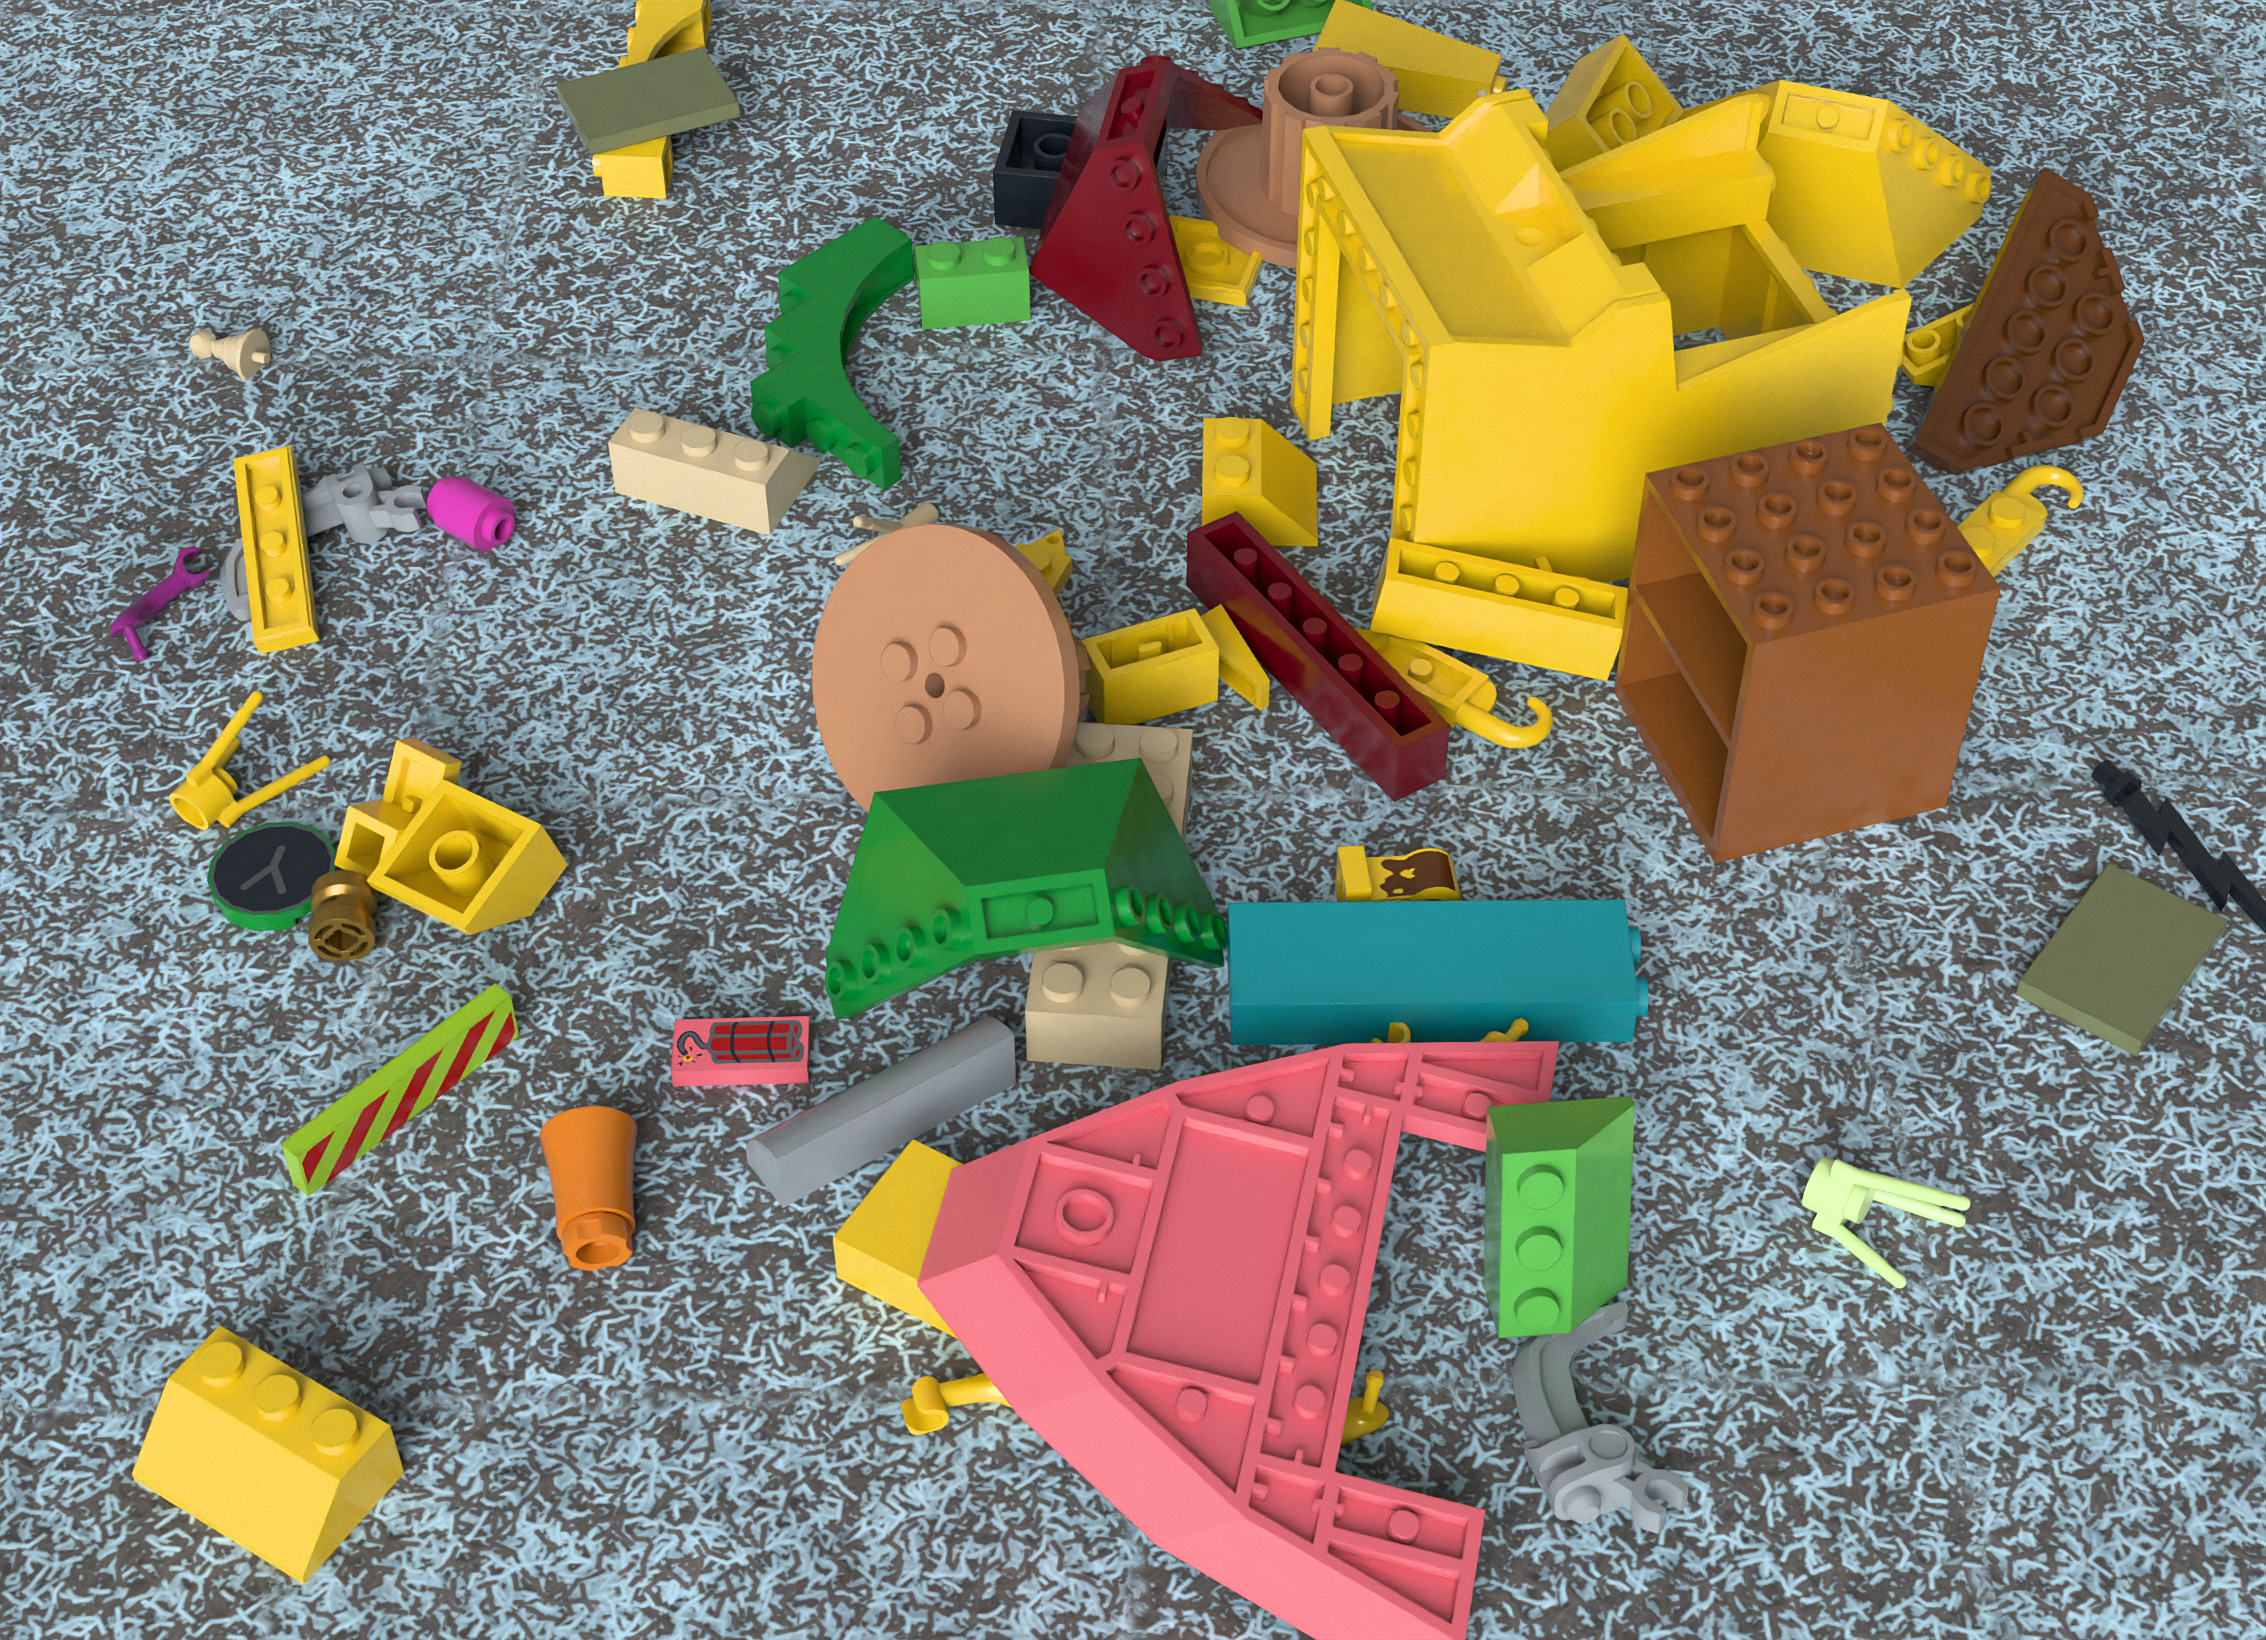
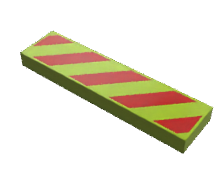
M496 983L488 987L282 1141L281 1146L293 1185L309 1197L518 1038L519 1032L511 995Z

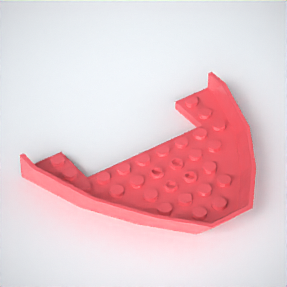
M1559 1041L1346 1043L1177 1081L952 1169L917 1287L1016 1414L1159 1548L1315 1640H1465L1486 1510L1338 1473L1335 1470L1401 1131L1486 1152L1487 1106L1550 1102Z

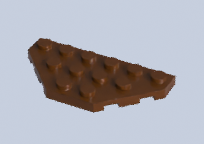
M2046 167L2034 175L1905 450L1942 471L1961 475L1987 468L1991 465H1998L2016 460L2017 458L2020 459L2053 450L2054 448L2057 449L2094 439L2104 433L2145 340L2138 320H2130L2121 292L2126 287L2111 247L2104 248L2094 221L2099 216V213L2090 193Z

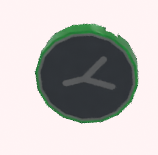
M275 822L243 830L224 843L210 861L207 882L215 906L221 909L223 916L233 925L254 931L283 930L296 926V918L305 916L310 911L312 916L314 915L311 910L312 886L324 874L341 869L334 865L336 852L331 840L317 829L295 822Z

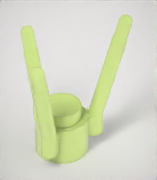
M1824 1156L1813 1170L1802 1200L1803 1207L1817 1213L1812 1224L1813 1229L1836 1239L1896 1288L1905 1287L1906 1278L1843 1224L1848 1220L1860 1224L1868 1213L1873 1200L1934 1221L1937 1220L1956 1227H1962L1966 1223L1964 1215L1941 1206L1967 1210L1971 1204L1970 1200L1965 1196L1859 1169L1839 1159L1834 1160L1827 1156Z

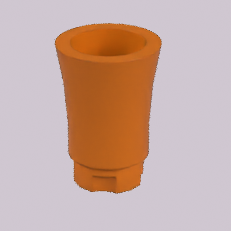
M586 1106L564 1111L549 1119L543 1125L539 1134L550 1175L555 1204L557 1236L562 1241V1251L568 1257L569 1266L579 1270L593 1271L604 1267H617L626 1262L633 1253L631 1237L635 1230L633 1174L638 1127L630 1115L615 1108Z

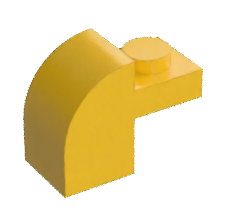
M413 737L396 740L382 799L348 805L334 865L346 871L364 874L369 878L442 779L455 785L457 784L462 761Z

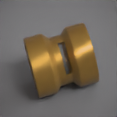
M345 870L333 871L319 877L312 886L311 910L314 915L309 921L308 944L312 951L323 959L330 961L362 959L370 954L375 946L376 923L373 917L377 912L378 890L368 884L366 881L368 877L364 874Z

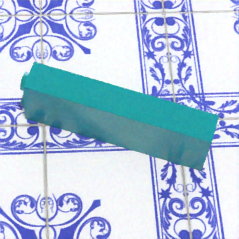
M1625 899L1228 903L1227 963L1231 1045L1370 1043L1373 1038H1378L1382 1042L1387 1043L1390 1023H1404L1411 1031L1410 1042L1412 1043L1479 1042L1491 1031L1505 1034L1511 1028V1024L1519 1018L1528 1022L1529 1030L1518 1041L1632 1042L1636 1018L1646 1017L1648 1013L1649 995L1646 977H1636L1634 966H1639L1641 957L1640 930L1638 926H1628Z

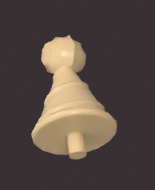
M259 328L251 329L235 336L229 335L227 338L219 340L216 339L214 333L207 329L197 330L195 334L190 336L189 347L193 355L204 359L210 358L214 354L228 368L234 370L243 381H248L263 364L270 362V341L266 333Z

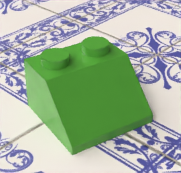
M994 237L988 240L957 243L944 241L934 243L933 245L914 246L913 268L922 329L1031 320L1029 267L1023 237Z

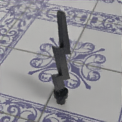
M2111 760L2103 761L2094 769L2092 778L2105 790V800L2114 808L2119 805L2122 807L2158 856L2162 852L2167 840L2220 911H2222L2227 903L2229 894L2266 934V901L2225 851L2222 852L2217 864L2167 798L2162 804L2159 813L2155 810L2140 790L2142 781L2132 771H2121Z

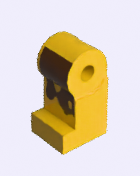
M1364 845L1337 848L1335 879L1337 902L1462 901L1453 858L1443 850L1424 848L1404 856L1366 857Z

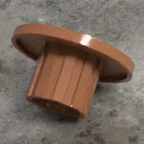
M1319 48V51L1303 54L1298 51L1282 58V64L1276 69L1270 68L1264 79L1263 107L1259 108L1263 110V123L1217 131L1201 151L1196 168V199L1203 218L1206 221H1212L1218 227V235L1243 253L1251 256L1253 250L1260 252L1265 262L1296 269L1302 129L1331 125L1432 132L1419 122L1398 113V79L1391 68H1383L1377 63V58L1363 52L1355 54L1340 51V48Z
M950 523L914 525L896 530L869 545L850 563L835 584L825 604L818 625L812 660V691L816 720L822 742L839 779L850 795L867 813L869 812L874 792L1064 768L1067 763L1077 730L1078 718L1084 717L1090 694L1086 692V671L1091 670L1086 646L1079 645L1071 630L1074 624L1065 616L1053 590L1039 570L1026 556L1000 537L980 528Z

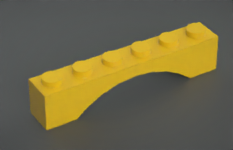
M637 0L635 8L636 27H629L628 55L620 57L619 68L701 47L706 49L713 22L710 0ZM671 135L593 155V173L595 177H602L604 196L667 198L674 171Z

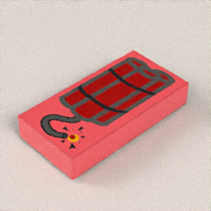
M810 1017L675 1019L671 1062L673 1087L809 1083Z

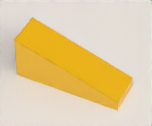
M1222 604L1200 616L1219 646V679L1260 711L1269 706L1270 680Z

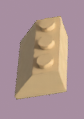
M636 407L608 441L615 493L767 535L772 534L820 466V458Z

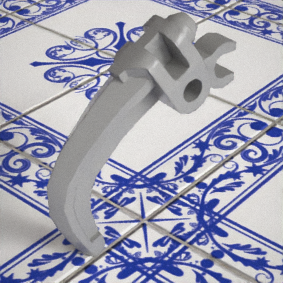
M364 462L353 465L355 473L337 479L335 473L323 477L316 487L309 489V493L301 496L307 538L344 523L350 538L365 544L380 540L387 534L390 528H395L402 532L420 530L422 522L416 509H426L427 497L422 486L411 484L390 491L393 484L386 468L374 467L367 470ZM241 537L227 552L220 571V578L224 597L231 613L238 620L247 621L251 619Z
M1622 1301L1598 1308L1571 1333L1537 1335L1528 1338L1517 1348L1511 1373L1514 1394L1521 1424L1527 1439L1524 1442V1455L1558 1519L1588 1524L1593 1522L1599 1515L1624 1507L1631 1512L1632 1519L1642 1529L1659 1534L1664 1529L1666 1508L1652 1500L1661 1499L1667 1501L1670 1505L1682 1511L1687 1506L1689 1485L1679 1474L1665 1469H1653L1635 1457V1441L1631 1434L1622 1427L1612 1424H1599L1589 1427L1577 1402L1570 1373L1572 1361L1587 1345L1609 1333L1613 1335L1626 1327L1629 1310L1628 1305Z

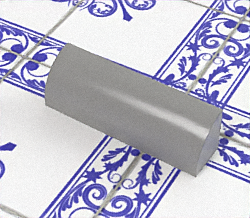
M990 1016L984 1017L750 1139L746 1146L747 1162L782 1208L1015 1085L1014 1033L1000 1020Z

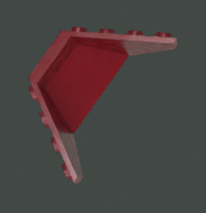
M1147 56L1140 60V65L1119 69L1078 113L1029 267V274L1146 358L1166 361L1201 356L1204 345L1153 155L1162 127L1226 130L1263 123V110L1248 103L1247 98L1235 96L1225 91L1223 85L1210 83L1199 77L1197 71L1187 70L1173 63V59L1168 56Z

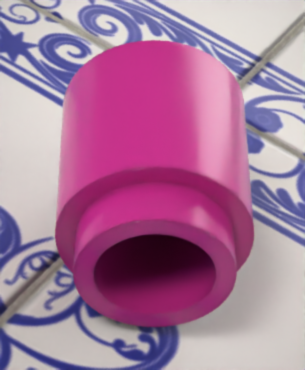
M444 477L433 486L428 495L426 509L428 515L434 520L435 525L444 532L480 551L488 552L496 545L504 544L514 531L515 511L512 502L467 477Z

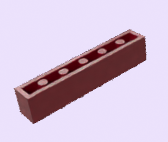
M1237 511L1187 533L1186 586L1209 610L1222 604L1255 658L1394 802L1445 778L1450 724Z

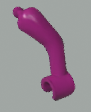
M192 546L182 550L174 563L172 574L130 604L112 622L110 628L111 636L116 638L125 635L134 653L133 657L138 663L148 659L149 653L144 648L136 630L153 619L185 589L199 588L207 581L211 570H205L200 574H191L183 566L184 563L192 562L199 557L201 553L199 548Z

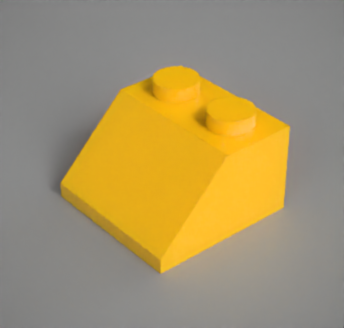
M1238 417L1203 418L1201 526L1237 511L1271 546H1318L1317 463L1262 419Z
M442 779L366 881L372 888L468 935H472L531 916L568 866V863L541 824Z

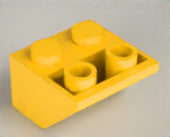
M1195 608L1077 640L1079 645L1086 646L1091 670L1086 671V692L1090 694L1088 706L1098 723L1136 725L1218 701L1219 646Z

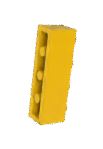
M1390 538L1374 589L1369 631L1607 681L1621 645L1628 588Z

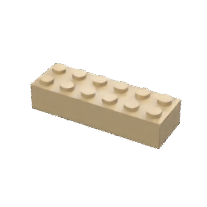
M1078 722L1072 749L1065 767L1141 758L1185 844L1192 784L1193 729ZM1115 942L1033 953L1025 1007L1027 1061L1161 1070L1173 959Z

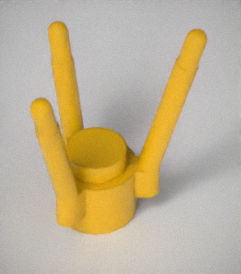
M254 691L243 706L239 708L202 760L185 775L186 780L169 795V800L174 810L184 821L203 831H206L216 820L225 827L230 828L244 813L328 767L331 764V759L326 755L321 756L236 802L233 796L238 791L237 784L223 768L241 746L240 740L236 738L263 700V694L260 691Z

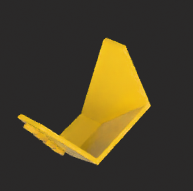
M1778 80L1686 109L1676 121L1688 118L1734 97L1753 93L1759 94L1764 101L1756 150L1764 161L1771 164L1776 179L1775 192L1773 195H1770L1766 219L1779 239L1787 243L1792 257L1801 269L1903 289L1981 217L1984 203L1987 202L1991 194L1992 169L1889 100Z

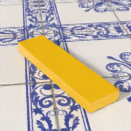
M290 445L234 458L254 644L259 653H267L320 641L297 458Z

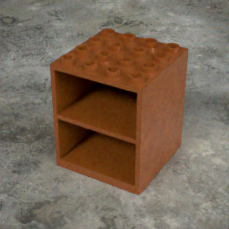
M1881 422L1649 472L1645 475L1614 693L1714 863L1945 808L2001 587Z

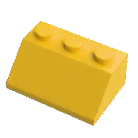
M1623 33L1577 60L1545 114L1549 121L1546 149L1550 153L1554 168L1557 172H1561L1676 123L1683 114L1684 109Z
M220 1325L168 1378L132 1472L134 1480L302 1584L309 1580L404 1474L391 1425Z

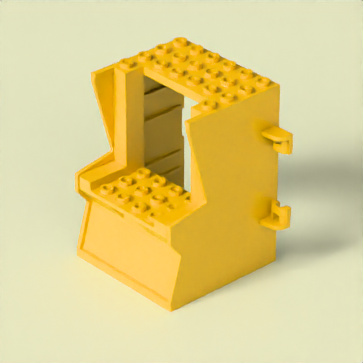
M1527 88L1479 97L1438 133L1331 125L1302 129L1290 406L1308 440H1314L1330 436L1332 405L1401 391L1391 538L1601 583L1631 578L1646 473L1880 422L1885 427L1887 415L1891 413L1893 408L1892 391L1897 368L1901 366L1903 361L1902 344L1912 297L1903 288L1893 290V294L1884 295L1840 315L1834 309L1828 307L1816 290L1812 278L1802 271L1792 257L1787 243L1779 239L1766 219L1769 198L1775 192L1776 179L1771 164L1764 161L1756 150L1764 101L1758 93L1734 97L1561 172H1557L1554 168L1550 153L1546 149L1549 121ZM1714 327H1719L1728 340L1674 351L1673 336Z

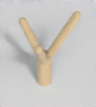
M924 502L897 522L864 516L854 517L853 524L855 527L883 532V534L837 555L834 559L835 564L842 566L852 562L869 545L896 530L914 525L936 523L939 519L937 509L931 503Z

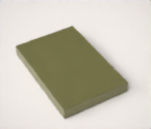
M703 47L556 84L558 100L590 155L608 152L740 117L737 98Z
M2108 863L2022 976L2016 995L2138 1056L2223 937L2228 920Z

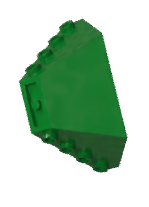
M1141 758L874 792L826 953L825 989L832 1001L835 1018L841 1020L853 1018L968 963L983 959L1115 942L1207 969L1224 967L1223 948L1227 946L1228 934L1225 921L1220 912L1216 910L1215 903Z

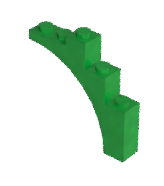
M874 216L778 272L779 308L782 316L764 326L767 350L765 360L769 370L750 381L753 406L751 416L758 430L765 436L771 437L773 435L790 448L809 438L816 449L821 452L828 451L847 464L855 476L861 479L866 477L883 490H886L901 480L899 438L871 416L853 392L845 373L849 350L864 323L888 298L914 280L912 239Z

